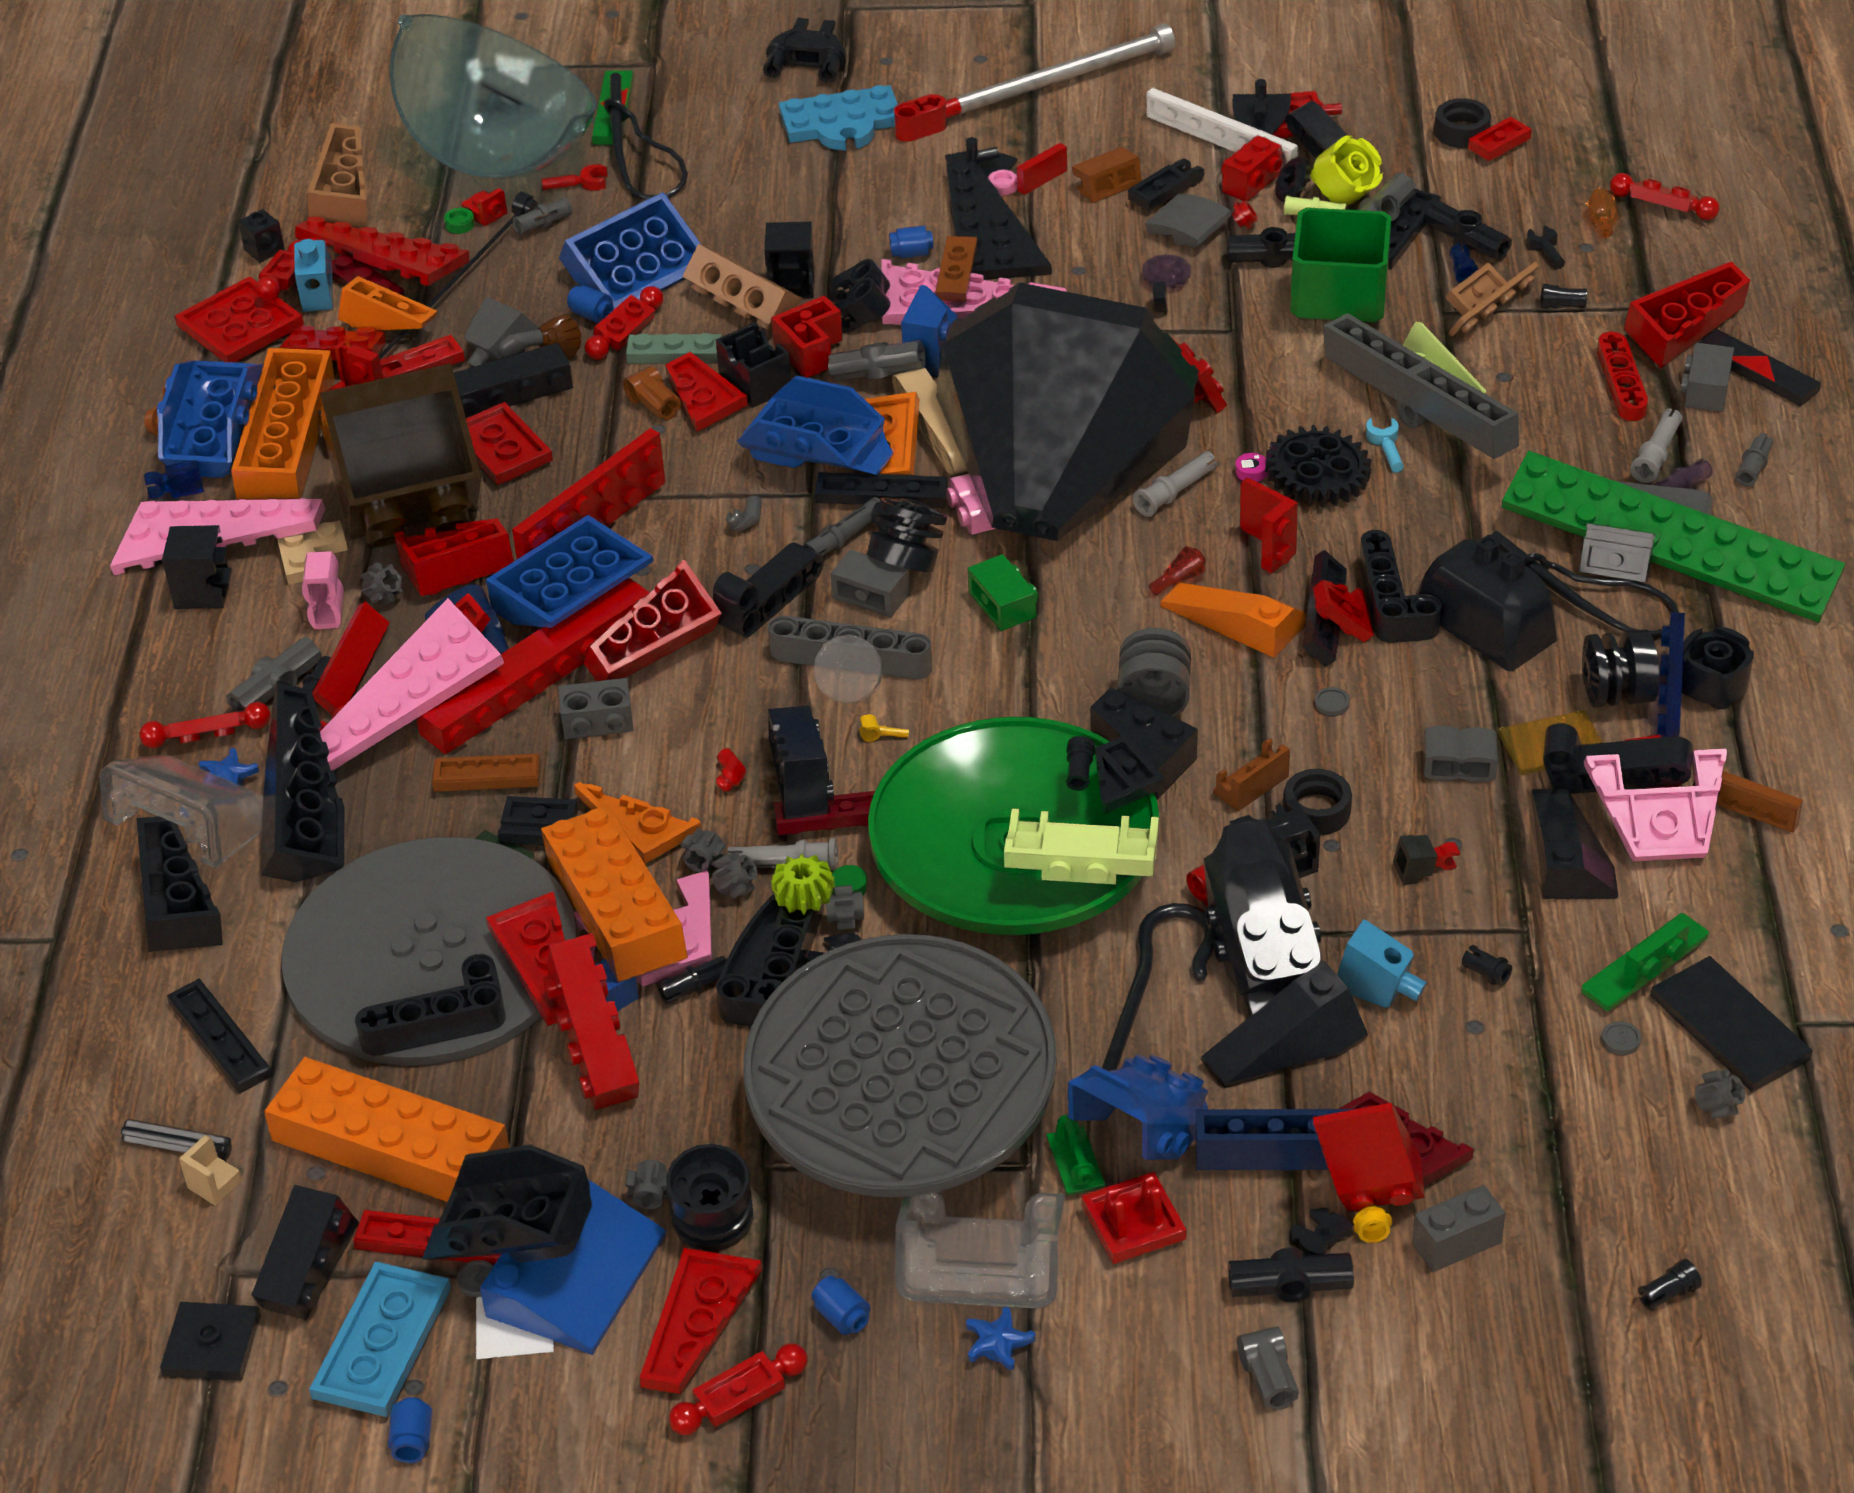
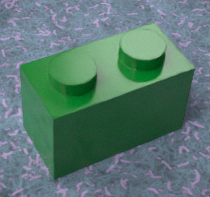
M1003 554L968 567L969 594L1000 631L1036 618V603L1039 601L1036 588L1033 584L1027 583L1022 577L1019 568L1015 564L1012 565Z

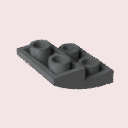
M1177 194L1145 223L1148 234L1172 235L1175 245L1197 247L1202 245L1210 234L1220 229L1232 213L1227 207L1207 198L1189 194Z

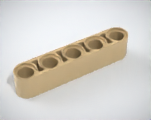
M923 367L893 375L892 384L895 394L916 392L920 398L918 430L948 474L955 476L968 472L937 400V384L928 371Z

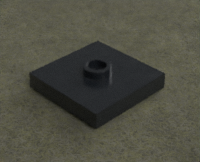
M180 1301L160 1365L162 1376L242 1381L261 1316L259 1306Z

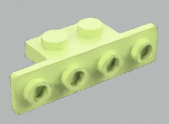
M1422 322L1414 323L1403 346L1479 391L1486 393L1485 388Z

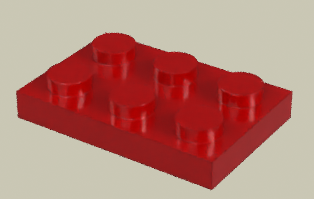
M301 326L296 328L279 348L331 351L332 360H337L334 348L341 341L346 342L347 347L351 348L355 345L378 354L386 344L385 331H375L373 327L358 328L357 331H345V328L340 326L329 327L326 330H315L313 326Z
M505 402L466 418L478 465L497 485L553 461L552 450Z

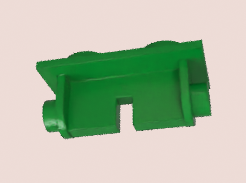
M1068 1115L1059 1117L1056 1132L1048 1133L1046 1137L1067 1196L1104 1188L1105 1183L1084 1126L1079 1127L1078 1121L1069 1119Z

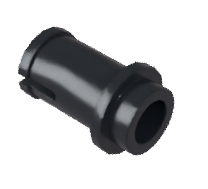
M1476 945L1469 947L1473 954L1467 950L1465 951L1462 958V966L1488 978V982L1491 985H1504L1510 978L1512 965L1508 964L1507 958H1497L1479 949Z

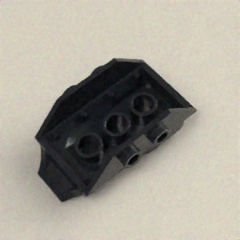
M1266 819L1225 826L1214 851L1203 858L1208 906L1205 907V918L1208 927L1214 928L1217 940L1214 941L1216 959L1219 963H1224L1226 974L1240 995L1286 987L1295 979L1323 962L1318 946L1321 943L1320 929L1316 921H1311L1309 914L1311 909L1310 893L1307 888H1302L1290 843L1283 840L1272 829Z
M531 1144L465 1155L441 1218L432 1229L422 1260L508 1253L515 1262L524 1263L569 1255L576 1247L592 1207L590 1183L584 1166Z

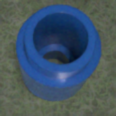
M925 225L898 228L896 232L889 233L892 257L899 256L900 259L928 256V249H934L932 231H926Z
M586 285L573 287L567 298V305L574 314L597 324L614 310L613 300L610 295Z
M827 1276L815 1286L811 1295L812 1300L815 1302V1309L841 1334L857 1333L867 1325L871 1309L870 1304L844 1279Z
M405 1398L395 1403L391 1408L388 1447L391 1450L392 1457L403 1463H415L422 1460L425 1452L430 1447L433 1411L427 1403L419 1398Z

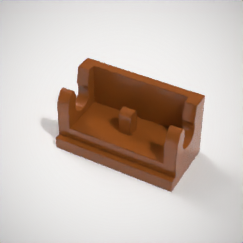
M1123 147L1072 166L1073 174L1083 182V184L1076 186L1077 190L1088 197L1092 203L1127 190L1142 181L1139 156Z
M1267 739L1262 743L1261 754L1227 778L1226 769L1217 773L1216 787L1213 788V793L1235 810L1240 811L1289 777L1290 749L1282 744L1278 747L1275 754L1272 750V739Z

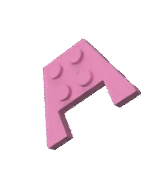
M1726 749L1693 751L1692 767L1695 786L1632 790L1624 789L1619 754L1586 756L1584 766L1632 862L1705 858L1709 850L1716 813L1715 807L1722 782L1723 765L1727 756Z
M707 870L676 880L677 890L685 907L673 910L682 923L688 958L636 976V981L642 987L676 976L686 971V967L689 965L695 968L712 960L710 880ZM577 911L574 912L576 926L581 931L584 929L588 932Z

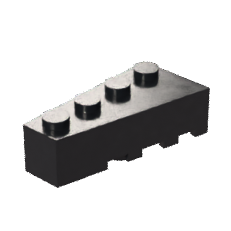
M810 706L768 709V739L785 820L828 814V801H834L833 782L829 780L828 760L824 750L823 739L820 738L818 719L813 718Z
M174 816L136 818L148 952L223 945L221 914L217 906H214L211 900V893L199 875V868L188 852V845Z

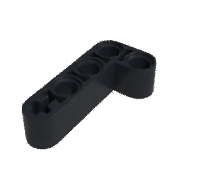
M1370 530L1363 533L1361 536L1359 567L1377 638L1390 643L1435 638L1439 634L1440 600L1428 594L1405 596L1390 536L1381 530Z
M792 542L747 580L730 572H724L717 578L713 587V601L722 613L718 624L744 638L750 637L819 577L824 566L823 556Z
M1565 723L1552 724L1545 731L1543 763L1552 788L1568 789L1570 794L1597 792L1584 766L1586 756L1619 754L1624 789L1679 785L1689 781L1691 778L1693 745L1686 738L1678 736L1582 745L1578 732L1574 727Z
M474 954L465 959L461 968L464 980L463 986L371 1005L360 1010L355 1017V1025L363 1052L371 1056H380L489 1032L501 1027L506 1020V1013L493 958L485 954Z

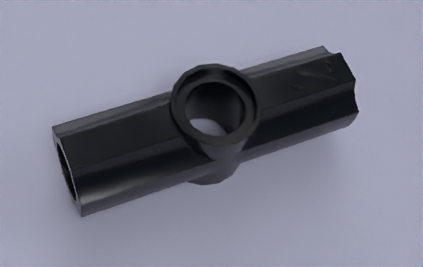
M1436 199L1429 204L1427 211L1424 213V222L1453 237V244L1458 249L1467 251L1476 249L1500 261L1506 257L1508 250L1511 248L1512 238L1482 223V216L1477 211H1459Z
M1269 227L1264 229L1261 234L1228 235V263L1260 261L1264 266L1270 268L1281 267L1287 260H1293L1296 233H1287V231L1279 227Z
M1288 1247L1276 1251L1271 1255V1258L1228 1261L1229 1290L1232 1297L1276 1294V1297L1282 1301L1297 1302L1308 1297L1313 1291L1354 1288L1353 1261L1349 1253L1305 1255L1301 1249Z

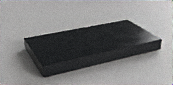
M1711 956L1702 959L1651 988L1650 996L1733 1075L1737 1076L1751 1092L1811 1060L1813 1050Z

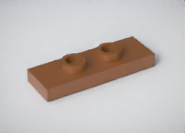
M947 236L935 294L942 301L966 302L977 251V237Z
M540 753L435 758L432 780L434 792L539 787Z
M1722 771V782L1716 805L1794 833L1799 823L1802 799Z

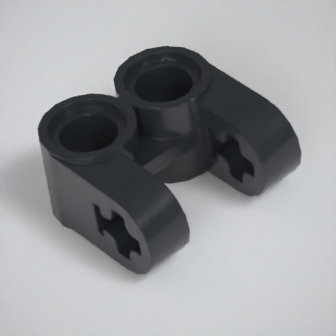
M864 259L858 262L855 266L833 277L830 282V297L836 303L835 306L841 311L843 316L841 317L842 333L851 332L870 321L879 319L890 308V299L885 295L890 288V281L871 259Z

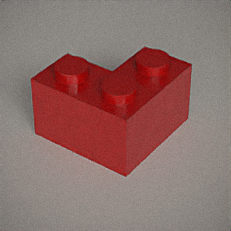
M825 295L771 317L774 348L775 345L780 344L789 353L790 364L803 377L808 378L829 369L831 345L843 341L841 311Z

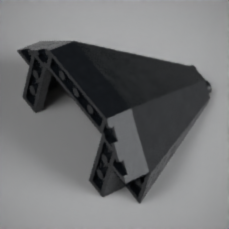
M1019 282L996 299L994 297L975 308L974 312L963 319L958 318L952 322L946 341L942 344L936 397L992 528L1058 541L1186 448L1195 400L1194 389L1199 370L1194 364L1190 365L1181 355L1182 350L1167 332H1162L1154 322L1155 317L1146 307Z

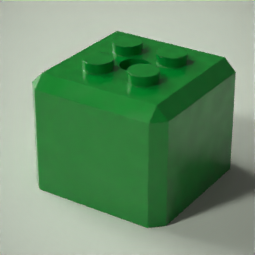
M1308 207L1298 211L1292 260L1290 312L1298 319L1333 321L1347 313L1364 323H1377L1384 318L1391 216L1382 211Z

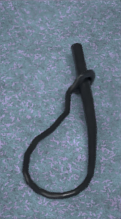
M612 73L610 75V99L605 100L604 108L611 116L613 149L625 186L634 196L643 200L656 196L641 193L631 185L623 152L622 121L630 118L635 134L654 148L669 153L679 163L682 172L681 181L674 189L665 193L667 198H670L679 193L686 184L688 172L684 160L672 148L655 142L640 131L636 116L622 104L621 75L619 73Z
M1494 531L1491 534L1499 540V549L1503 552L1517 551L1525 556V566L1534 571L1548 588L1577 608L1623 632L1639 630L1627 626L1591 604L1548 570L1554 569L1576 582L1602 586H1629L1645 590L1664 600L1671 608L1672 620L1664 628L1649 631L1652 637L1665 635L1678 624L1680 614L1676 603L1667 594L1649 584L1628 579H1599L1579 576L1557 563L1548 561L1545 556L1539 553H1525L1498 531Z

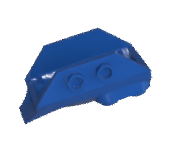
M195 360L175 364L171 377H168L166 380V392L163 400L157 406L158 459L167 467L185 476L218 478L229 475L243 433V427L249 421L251 402L257 397V384L264 364Z
M795 376L774 394L737 440L741 447L750 450V454L754 459L790 468L799 467L805 461L878 475L893 455V450L888 445L883 431L885 418L852 387L801 376Z
M1135 1054L1134 1058H1125L1120 1069L1106 1071L1094 1065L1082 1075L1068 1081V1118L1073 1121H1105L1118 1108L1142 1122V1158L1146 1160L1179 1159L1195 1140L1196 1109H1208L1205 1101L1208 1090L1202 1087L1204 1080L1187 1072L1179 1075L1170 1070L1172 1066L1170 1062L1160 1057L1150 1055L1148 1059Z

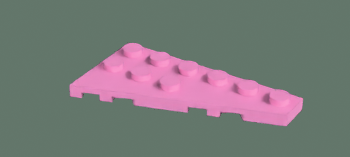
M881 259L882 272L890 281V288L885 295L891 302L890 308L882 316L883 324L901 325V321L920 285L928 286L935 293L940 268L934 269L931 272L919 270L917 264L907 263L906 267L893 266L892 260ZM972 273L966 302H943L958 318L963 319L973 313L975 308L994 297L997 299L1004 295L1014 285L1011 284V279L999 278L998 282L984 280V275ZM1029 283L1031 285L1066 291V288Z
M305 498L286 500L241 499L141 502L110 564V568L115 576L124 574L125 568L141 564L143 569L155 567V562L162 560L170 526L219 525L221 531L218 536H222L223 542L216 544V547H227L226 545L243 542L244 546L256 544V540L260 537L274 535V537L280 539L315 531L326 508L322 499Z
M448 598L320 731L322 741L327 743L329 750L327 759L330 770L340 767L504 664L502 655Z

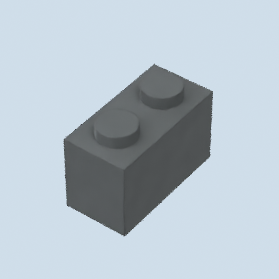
M1695 343L1693 355L1687 354L1685 374H1683L1680 393L1686 394L1685 407L1724 411L1734 352L1733 347Z
M850 549L831 572L832 598L891 618L910 594L909 569L879 561Z
M1481 1185L1415 1213L1412 1245L1432 1272H1435L1502 1243L1506 1213L1486 1186Z

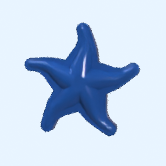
M231 748L229 755L221 762L200 761L198 763L201 771L209 773L201 784V791L204 794L216 788L221 792H232L235 795H240L242 793L241 785L243 779L259 772L257 763L250 765L239 763L235 748Z
M1003 1307L1002 1315L993 1323L978 1319L966 1320V1328L974 1331L979 1337L968 1352V1360L970 1362H975L979 1357L986 1356L992 1361L1000 1362L1008 1370H1013L1015 1365L1011 1356L1015 1348L1033 1343L1036 1339L1034 1331L1021 1332L1012 1328V1315L1009 1307Z

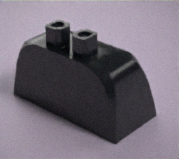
M1487 535L1481 540H1462L1432 562L1420 583L1416 595L1428 594L1437 597L1441 602L1440 626L1506 671H1514L1557 641L1551 594L1542 579L1525 566V556L1517 551L1503 552L1499 549V540L1494 536Z

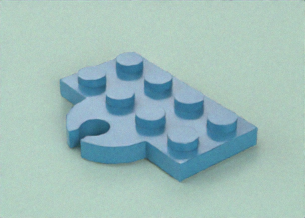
M877 85L869 89L847 90L843 93L819 94L816 97L793 98L788 101L778 102L779 113L789 143L818 139L822 145L840 151H846L847 138L855 139V147L858 149L871 142L874 138V130L895 127L894 108L898 105L891 85Z

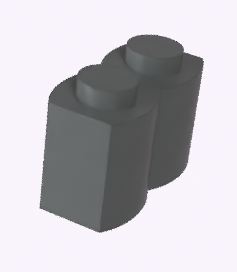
M1449 726L1425 728L1423 740L1424 777L1438 781L1461 778L1470 782H1488L1496 779L1498 765L1496 731L1481 727L1463 730Z

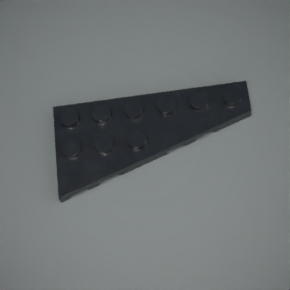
M958 161L956 163H946L955 236L977 237V251L972 273L984 275V280L1052 275V265L977 162Z

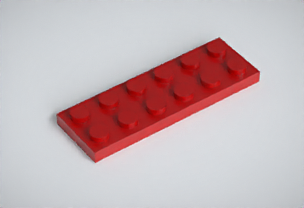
M649 428L512 529L516 558L519 559L587 515L607 527L665 484L660 433Z

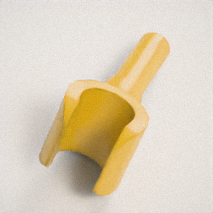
M871 714L863 715L860 718L862 727H859L861 737L866 742H874L880 736L908 738L909 729L880 726L877 718Z

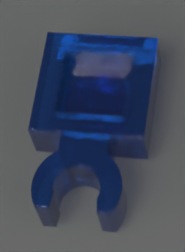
M197 460L165 466L166 473L164 474L154 471L144 474L145 485L156 484L155 486L147 487L148 497L151 499L159 498L165 492L170 491L172 498L204 493Z

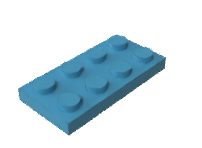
M375 1261L309 1388L311 1398L388 1417L451 1290L449 1279Z

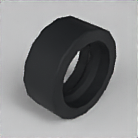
M1467 98L1448 100L1439 105L1435 112V136L1440 142L1450 147L1468 148L1469 138L1491 127L1490 109L1477 100ZM1465 121V122H1471V123H1473V124H1471V125H1458V124H1454V123H1452V122Z
M1318 768L1306 769L1296 773L1287 781L1283 794V808L1286 812L1291 811L1287 801L1295 798L1320 832V835L1336 832L1348 823L1352 807V792L1349 783L1344 777L1333 771ZM1320 794L1336 800L1337 804L1327 809L1316 810L1301 805L1297 800L1307 795Z

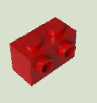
M1259 135L1247 144H1244L1241 149L1223 162L1221 173L1223 174L1222 192L1241 201L1246 200L1248 202L1278 177L1283 165L1281 158L1282 145Z

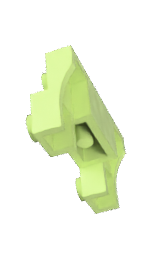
M1012 809L1004 848V867L1042 870V880L1095 884H1116L1117 874L1153 876L1157 853L1159 817H1151L1150 829L1129 828V816H1122L1119 837L1118 826L1050 823L1048 811H1041L1040 822H1024L1019 820V809Z

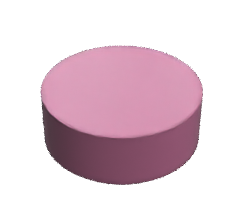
M997 170L988 177L1001 196L1011 195L1017 190V175L1012 171Z

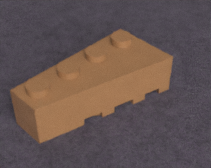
M330 124L307 192L308 217H322L325 219V222L329 223L347 222L351 224V227H367V204L359 126Z

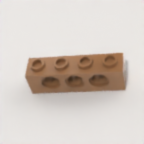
M700 244L697 245L682 276L693 282L692 289L704 295H708L709 292L713 293L712 300L726 307H729L730 304L735 305L734 312L747 319H751L753 315L758 318L756 323L769 331H772L771 317L799 306L802 300L798 295L719 252Z

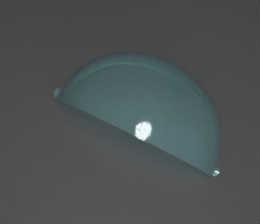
M402 14L399 17L398 25H400V29L394 40L390 59V83L393 99L398 113L412 137L424 150L441 163L452 169L478 177L494 179L524 177L543 171L560 161L578 144L585 134L596 110V99L583 81L557 61L510 36L468 21L432 14ZM481 81L520 101L521 105L483 87Z

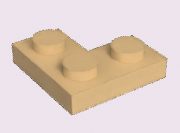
M340 520L322 523L315 531L280 539L277 538L288 585L303 582L307 553L327 551L337 553L348 550Z

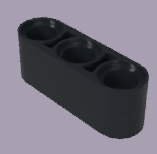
M1309 101L1285 117L1289 131L1316 159L1335 142L1348 135L1315 101Z

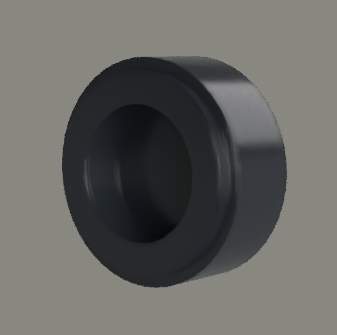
M1165 281L1154 282L1152 288L1155 311L1157 313L1168 312Z

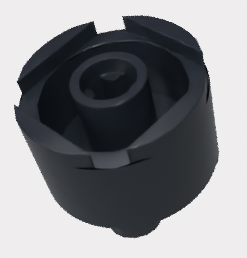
M1714 627V631L1703 632V628L1690 633L1684 640L1678 675L1679 691L1697 701L1710 704L1713 708H1728L1732 702L1743 697L1749 687L1754 652L1749 647V640L1743 634L1726 627Z

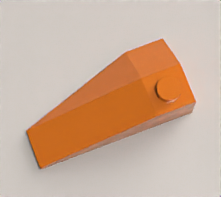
M1179 582L1161 600V607L1273 658L1283 650L1306 624V612L1279 600L1258 594Z

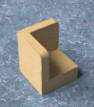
M204 1135L179 1158L187 1188L215 1206L242 1181L240 1170L217 1157L213 1139L207 1135Z

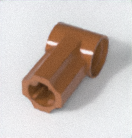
M649 366L623 379V388L628 399L633 404L643 403L658 418L668 421L674 418L677 411L681 408L680 398L664 385L663 379L655 367Z

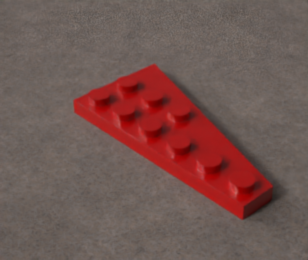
M308 217L306 221L295 226V238L301 240L312 239L314 241L324 240L327 246H334V252L342 255L346 254V252H352L353 259L385 271L401 270L400 276L407 279L418 276L420 277V283L426 286L433 284L469 262V250L459 249L458 245L452 243L439 245L431 243V240L427 238L409 239L405 238V235L402 233L384 234L379 233L378 229L372 227L359 229L351 227V224L347 222L329 223L325 222V219L322 217Z

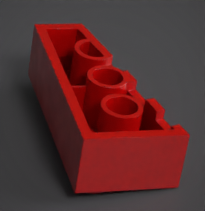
M1730 261L1630 302L1624 330L1662 368L1742 309L1751 280Z
M684 559L667 578L662 579L655 586V589L644 599L638 601L631 611L622 619L620 618L589 647L584 664L596 681L626 678L712 632L722 613Z
M593 933L549 945L548 976L543 977V982L548 998L556 999L559 1009L555 1010V1017L560 1032L567 1031L570 1043H567L566 1047L571 1064L573 1066L578 1064L582 1076L578 1077L582 1096L584 1099L590 1098L594 1110L638 1098L640 1082L624 1034L617 1035L616 1031L620 1030L618 1011L614 1001L606 1002L605 997H608L607 976L603 964L595 966L594 953L597 944Z

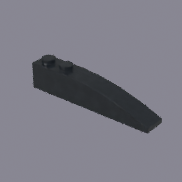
M277 683L275 687L266 758L262 813L261 876L299 882L343 868L345 807L342 798H338L335 788L337 779L334 770H330L327 759L329 750L327 743L322 741L319 731L321 722L312 690Z

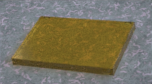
M1585 710L1498 728V734L1520 775L1546 770L1543 763L1545 731L1552 724L1565 723L1574 727L1578 732L1582 745L1603 743Z

